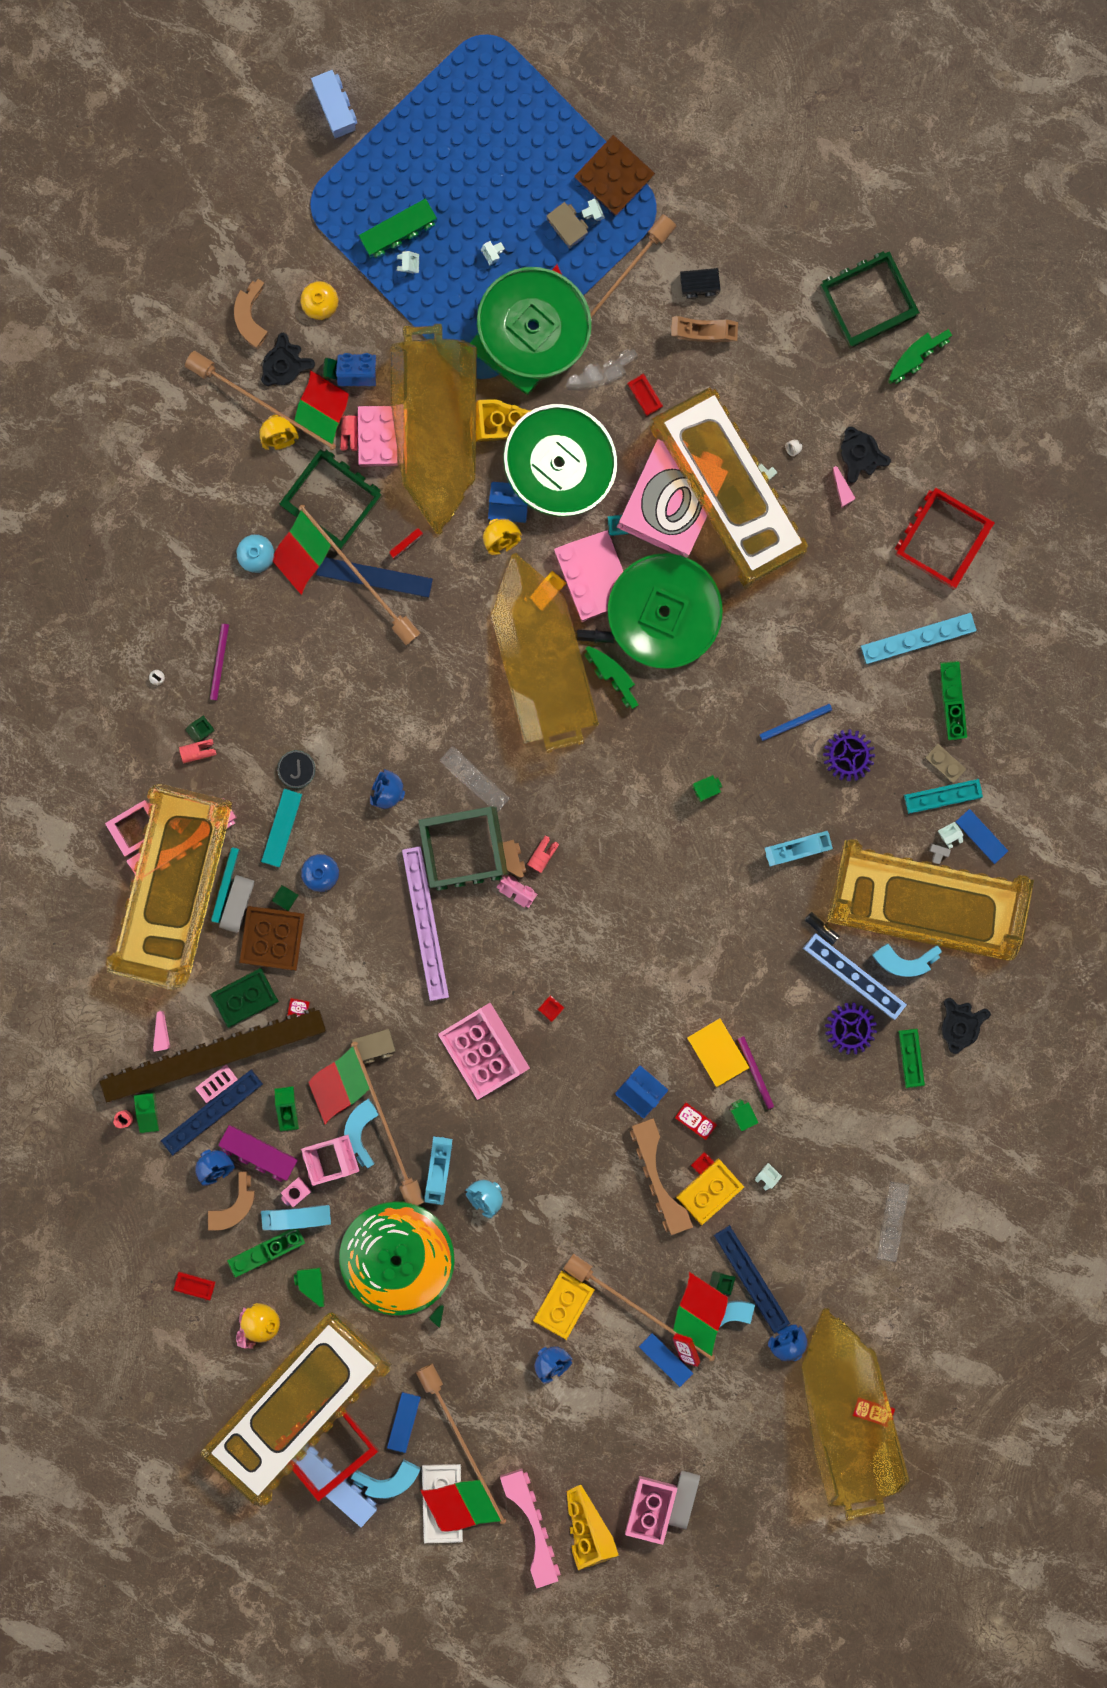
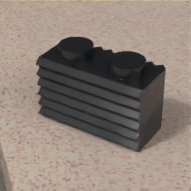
M718 268L680 271L682 297L686 296V299H696L698 295H705V297L710 298L716 297L717 293H720Z

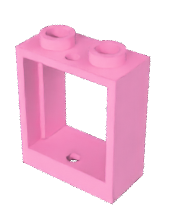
M144 800L105 823L125 857L148 845L151 836L129 847L116 823L144 807L154 824L156 819L154 813L157 811L152 802L148 803Z
M349 1135L301 1149L312 1186L359 1172ZM334 1145L342 1172L324 1176L316 1149Z

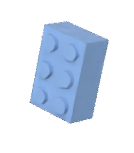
M333 70L311 78L334 138L336 139L355 131L357 118L353 109L349 110L348 108L350 103L346 92H341L343 86L339 75H334Z

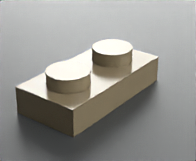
M939 744L925 757L929 763L952 783L966 770Z

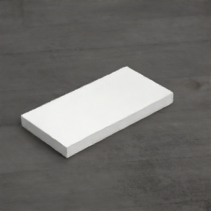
M461 1464L422 1465L423 1490L437 1489L461 1482ZM423 1497L424 1543L463 1542L462 1529L456 1531L440 1530Z

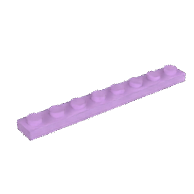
M421 846L404 849L402 853L430 1001L448 998L449 994Z

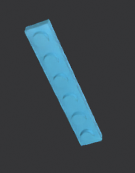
M968 613L862 645L861 649L866 664H870L976 632V627L972 614Z

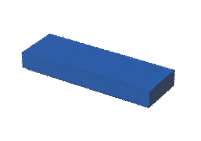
M970 809L955 821L993 864L1008 852L1006 847Z
M653 1333L639 1345V1348L679 1387L693 1375V1372Z
M402 1392L387 1446L388 1449L406 1453L421 1396Z

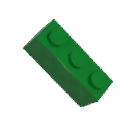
M739 1099L731 1103L732 1107L729 1110L741 1132L759 1123L748 1101Z

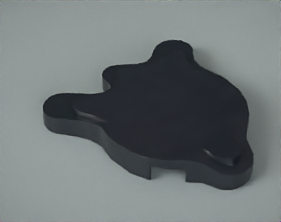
M284 332L278 335L276 346L265 355L263 360L261 381L263 385L268 387L272 385H288L297 379L301 372L315 367L313 359L299 357L302 351L301 347L291 344L288 335Z
M855 427L846 428L840 454L848 468L847 481L849 483H855L862 470L868 475H872L878 466H889L891 458L879 450L874 437L858 431Z
M946 998L944 1000L946 1015L941 1027L942 1035L948 1044L949 1051L953 1054H958L963 1048L970 1046L977 1040L982 1023L991 1016V1013L988 1009L972 1013L970 1003L958 1005L952 998Z

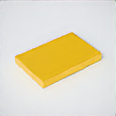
M720 1018L687 1037L716 1087L749 1068Z
M718 1158L682 1190L676 1198L702 1226L737 1195L744 1186Z
M561 1270L533 1321L567 1340L595 1289Z

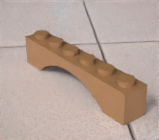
M654 1118L632 1125L633 1130H630L633 1142H638L639 1148L636 1151L639 1159H644L646 1164L643 1170L646 1178H651L652 1184L649 1187L652 1195H657L659 1200L656 1206L659 1214H664L665 1221H662L665 1231H670V1234L673 1235L693 1228L687 1209L669 1196L659 1180L656 1169V1150L660 1135Z

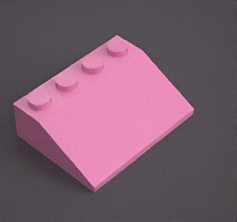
M608 530L555 548L556 558L581 622L607 613L611 590L623 572Z
M488 1003L438 1034L477 1100L530 1069L491 1003Z

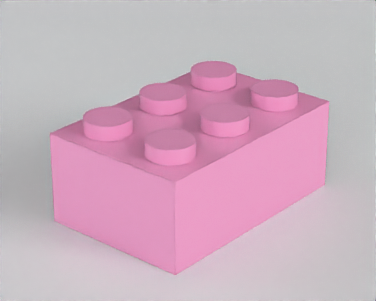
M397 406L358 407L360 467L398 466Z
M639 1476L625 1535L663 1545L677 1492V1485Z

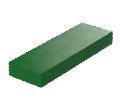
M918 1028L898 1031L905 1088L925 1086Z

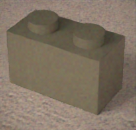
M564 202L550 212L546 219L568 248L571 249L588 235V226L582 219L578 220L575 216L577 212L571 204L567 206Z
M390 1029L352 1040V1042L358 1043L357 1047L364 1064L374 1062V1057L381 1056L382 1059L393 1056L392 1052L396 1051Z

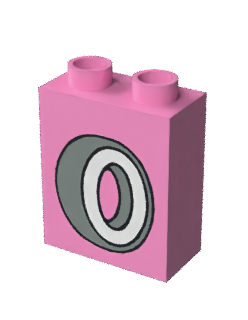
M668 435L665 442L657 440L617 528L672 554L687 558L713 504L673 436ZM702 452L700 458L692 455L715 496H717L727 474V471L721 469L723 460L707 452Z

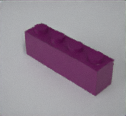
M232 1125L228 1126L218 1145L222 1148L221 1151L231 1156L233 1153L239 1156V1161L247 1165L249 1162L255 1164V1169L262 1173H266V1171L272 1173V1178L280 1182L289 1179L298 1161L293 1156Z

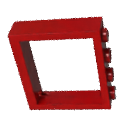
M935 488L933 491L929 490L925 496L926 504L923 508L921 506L918 508L914 515L917 519L914 524L909 523L904 532L907 536L904 541L899 540L895 547L897 550L895 555L955 590L995 522ZM936 498L984 525L952 580L904 552Z
M330 1397L324 1400L320 1405L323 1406ZM342 1404L337 1410L369 1449L320 1490L293 1458L287 1463L318 1502L379 1452V1449ZM312 1410L306 1415L307 1420L303 1424L300 1422L295 1424L291 1428L292 1433L287 1437L283 1434L275 1441L277 1443L274 1447L275 1450H282L316 1414V1411Z

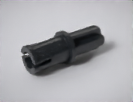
M578 629L576 632V640L590 641L594 642V644L596 642L614 644V636L609 631Z
M813 912L809 913L805 918V921L818 931L817 934H821L832 945L840 937L828 926L827 922H823Z

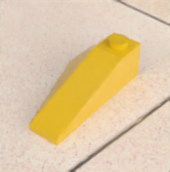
M478 400L472 421L474 442L507 440L515 424L530 411L499 400Z
M582 1485L568 1490V1513L572 1517L573 1527H570V1534L574 1536L572 1553L577 1569L582 1570L619 1556L611 1533Z

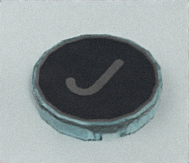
M294 750L287 752L281 757L277 771L279 778L285 785L290 788H302L313 780L316 767L314 760L309 754Z

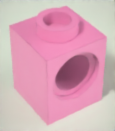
M298 1177L281 1192L283 1195L281 1199L287 1206L291 1205L294 1207L311 1190ZM297 1188L300 1191L299 1198H292L289 1194L290 1189Z

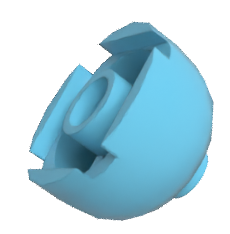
M249 535L237 547V560L245 570L260 573L272 565L275 550L272 543L266 537Z
M479 1180L465 1190L468 1191L466 1196L476 1210L481 1208L484 1211L482 1215L492 1218L501 1209L503 1196L500 1191L502 1189L496 1182Z

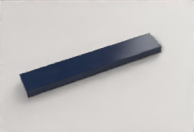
M325 557L323 563L317 569V576L364 585L345 561ZM352 563L372 587L430 597L432 578Z
M251 1069L164 1137L161 1142L173 1156L262 1086L263 1083Z
M729 1225L714 1234V1237L773 1333L775 1334L790 1324L789 1320L731 1226Z

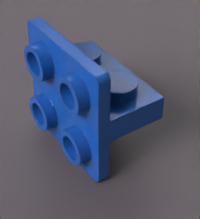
M369 353L339 354L336 372L338 386H376V355Z
M491 482L488 519H508L512 522L526 523L528 505L517 496L509 483Z
M638 1066L615 1094L638 1115L645 1118L657 1106L661 1098L668 1092V1089L642 1066Z

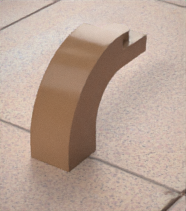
M259 279L256 282H251L247 288L248 294L240 290L234 305V318L240 334L257 350L269 335L266 330L253 321L251 315L253 303L265 287V283Z
M674 316L672 317L671 336L678 337L680 340L697 342L737 341L738 322L726 319L712 321L694 320Z
M248 1171L239 1172V1195L235 1204L228 1209L208 1211V1230L230 1228L239 1223L249 1213L254 1203L255 1190H248V1187H251V1175H248Z

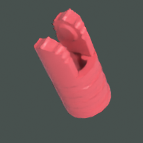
M342 416L341 451H345L348 448V436H350L352 451H357L358 416Z
M213 739L179 747L183 764L215 756L216 750L214 749L200 751L201 749L213 746Z
M546 835L527 863L528 866L539 873L543 872L559 846L557 842H554L546 853L543 852L550 840Z
M127 1110L120 1111L115 1115L113 1123L117 1128L128 1127L133 1122V1115ZM120 1115L128 1121L127 1124L125 1122L123 1124L120 1122Z

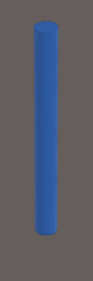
M827 704L759 734L762 741L828 713L832 711L831 705Z

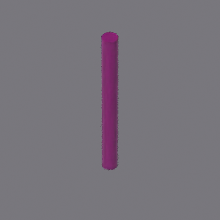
M228 624L221 625L210 700L218 699L229 630Z
M742 1036L737 1040L768 1110L775 1106L747 1041Z

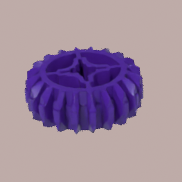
M849 729L845 736V732L842 730L840 731V738L836 733L833 735L836 740L835 742L832 739L828 740L832 745L831 747L827 745L824 747V749L829 750V753H823L824 757H829V760L824 761V764L831 763L832 766L828 767L827 770L831 771L834 768L836 771L832 775L835 777L840 773L839 780H842L844 775H847L846 780L850 781L851 775H853L856 781L858 780V773L861 777L865 776L862 771L863 769L867 772L870 771L867 764H874L873 761L869 760V758L875 757V754H869V751L874 750V747H867L871 740L864 742L865 734L858 738L859 731H856L854 736H852V731ZM848 740L858 742L862 749H852ZM842 741L843 753L834 757V749ZM846 750H849L850 753L858 752L854 757H851L852 761L845 757L840 759L844 754H847ZM865 754L863 764L856 770V757ZM845 761L851 771L839 768L835 762Z
M845 1003V1010H842L841 1006H837L839 1013L832 1010L831 1013L835 1017H827V1020L832 1021L831 1025L825 1024V1027L831 1028V1031L825 1032V1035H832L828 1042L835 1041L832 1046L833 1048L840 1045L839 1052L841 1053L846 1048V1054L848 1055L850 1054V1049H853V1053L857 1054L858 1047L861 1052H864L865 1049L862 1045L865 1044L867 1047H870L871 1045L867 1040L874 1041L875 1038L870 1036V1034L877 1033V1030H871V1026L877 1025L876 1022L870 1023L869 1021L874 1016H866L869 1013L868 1009L861 1012L863 1005H860L858 1010L855 1009L856 1003H852L851 1009H849L848 1003ZM851 1012L859 1015L852 1022H848L842 1017V1015ZM863 1019L866 1023V1034L864 1037L858 1030ZM837 1020L843 1026V1032L839 1038L835 1032ZM844 1022L849 1025L855 1024L856 1028L854 1029H856L855 1032L858 1034V1036L852 1032L847 1033V1025H845ZM849 1036H854L860 1041L853 1045L843 1043Z

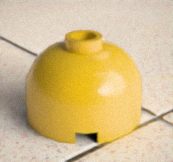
M316 281L304 288L300 303L308 317L324 320L330 318L336 312L339 298L336 290L330 284Z
M278 415L270 416L262 424L259 431L262 447L269 450V447H274L275 450L287 448L295 443V438L297 440L299 438L296 426Z
M493 519L489 522L483 533V542L489 554L498 555L501 554L500 550L506 548L507 552L521 541L520 535L522 536L517 525L508 519Z
M256 1303L251 1308L245 1310L241 1319V1329H244V1336L250 1341L267 1342L277 1335L280 1328V1319L273 1308L265 1304Z

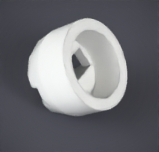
M795 439L787 442L785 445L787 453L790 456L799 454L802 450V444H799V441Z
M154 670L150 673L149 680L153 685L158 686L164 682L165 676L160 670ZM155 673L161 680L157 681L152 675Z

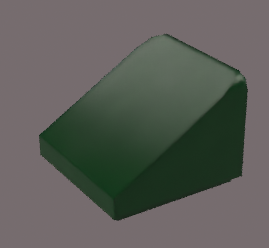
M325 358L323 378L337 380V360Z
M204 715L189 724L185 729L195 743L201 742L215 731Z
M281 885L272 901L289 911L299 895Z
M713 1271L709 1285L722 1294L731 1295L736 1277Z
M443 1303L429 1316V1319L439 1328L441 1327L444 1310Z

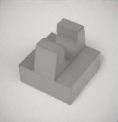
M931 843L929 851L934 852L932 862L940 864L942 857H949L951 850Z

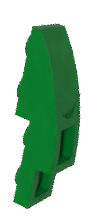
M947 329L933 339L929 333H926L914 342L895 365L888 379L889 384L893 382L898 384L905 379L904 375L909 372L914 374L922 369L921 365L924 361L921 356L923 355L926 358L934 352L933 349L940 346L942 348L950 343L949 339L952 337L950 330Z
M587 646L584 655L589 663L593 662L597 669L594 671L600 680L603 678L605 682L612 678L611 684L616 692L620 690L623 697L621 700L626 708L630 707L633 710L638 707L639 704L629 690L635 686V683L625 670L606 654Z
M960 661L940 662V681L948 740L967 738Z
M289 1229L226 1261L234 1278L305 1244V1241L299 1229Z

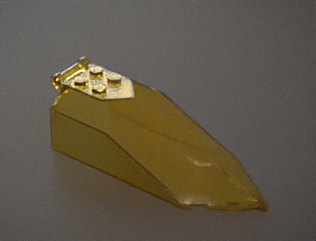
M441 324L422 327L407 325L403 326L402 329L404 341L391 344V408L402 485L408 491L434 532L440 535L443 533L442 529L446 522H450L463 501L464 493L468 486L472 485L475 481L477 348L464 340L442 339ZM434 334V339L412 340V335Z
M513 553L498 591L497 599L491 612V619L524 745L543 739L546 752L551 753L553 752L552 750L574 744H584L581 729L598 726L599 722L565 596L517 553ZM575 730L576 736L550 743L549 737Z
M824 1308L813 1333L801 1370L813 1448L828 1506L844 1507L847 1521L876 1513L878 1515L885 1514L883 1498L902 1492L910 1481L876 1352L872 1348L868 1349L860 1341L861 1338L843 1321L835 1318L829 1312L830 1309ZM855 1407L857 1409L858 1417L853 1416ZM874 1500L876 1502V1506L852 1510L851 1506Z

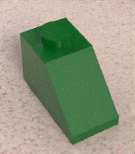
M713 775L692 784L699 803L721 793L720 788H723L719 778H714Z
M294 1086L275 1088V1107L280 1131L299 1129Z
M155 1093L134 1095L135 1111L140 1133L159 1131Z
M321 1267L298 1269L297 1274H294L295 1286L298 1285L299 1290L319 1307H324Z

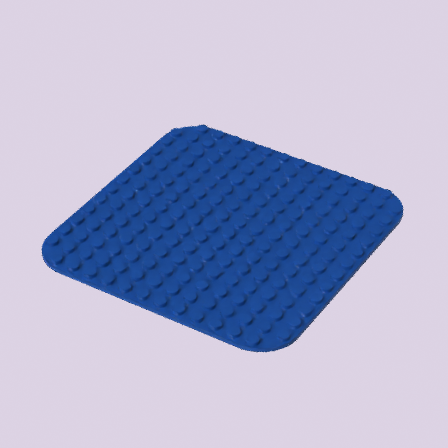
M487 34L473 36L463 41L318 181L311 196V213L315 224L321 232L458 372L473 379H490L500 375L467 350V346L478 333L477 312L481 299L496 279L509 271L519 268L540 267L552 270L558 264L562 275L569 279L584 296L648 234L656 218L657 205L652 189L646 184L625 208L615 216L574 178L606 141L513 45L501 37ZM426 198L437 217L435 226L427 231L425 229L419 231V235L411 240L407 238L401 241L402 244L395 249L390 247L379 258H370L359 239V235ZM592 199L598 200L605 217L600 221L595 220L594 217L586 219L582 214V210L590 207L588 201ZM564 202L567 206L571 204L577 212L575 216L578 220L582 219L588 226V235L571 249L568 248L546 219L550 212ZM489 241H491L493 246L501 242L505 249L499 254L500 258L498 261L490 266L481 248ZM404 251L419 254V273L412 274L398 271L397 266H402V260L397 259V255L402 254ZM531 321L528 323V327L531 330L538 329V324Z

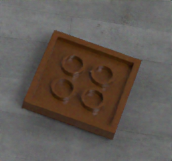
M612 135L574 178L617 216L653 178L655 173L618 138Z
M247 906L239 963L297 971L305 914Z

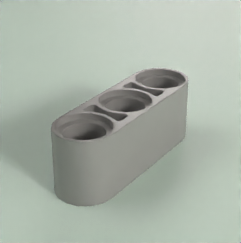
M239 875L235 876L219 928L238 934L254 886V880Z
M681 1471L668 1525L687 1529L700 1475Z

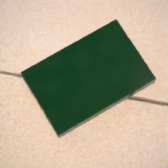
M262 968L210 994L227 1028L279 1002Z

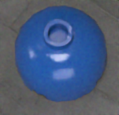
M384 769V772H380L372 787L375 793L374 796L370 795V804L378 808L387 809L394 807L399 801H402L405 791L403 790V782L400 777Z
M316 854L310 856L304 862L301 868V877L303 883L309 889L315 892H325L336 885L339 878V868L333 858L325 854Z
M209 1149L201 1153V1158H199L195 1166V1173L203 1186L216 1183V1178L220 1176L223 1178L228 1176L235 1167L233 1161L226 1153Z
M796 1324L784 1327L778 1331L780 1335L775 1338L772 1336L769 1339L768 1347L774 1356L782 1361L799 1360L807 1348L806 1334L801 1326L798 1328Z
M544 1347L537 1353L538 1357L535 1360L534 1367L538 1378L543 1384L554 1381L551 1377L555 1375L560 1377L572 1365L571 1360L573 1358L563 1348L550 1347L547 1349V1347Z

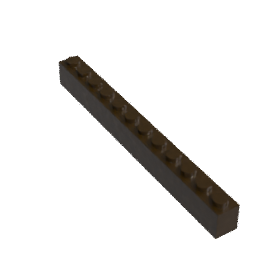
M313 1007L304 1010V1015L297 1016V1013L286 1016V1021L279 1022L276 1019L267 1022L268 1026L261 1028L260 1025L249 1028L250 1032L242 1034V1031L231 1034L232 1038L227 1040L221 1037L212 1040L213 1044L208 1046L205 1043L194 1046L195 1050L190 1052L184 1049L177 1051V1056L169 1058V1055L157 1058L158 1062L153 1064L150 1061L139 1064L140 1068L133 1070L131 1066L122 1069V1074L114 1076V1072L103 1075V1080H100L99 1083L106 1103L327 1032L321 1011Z

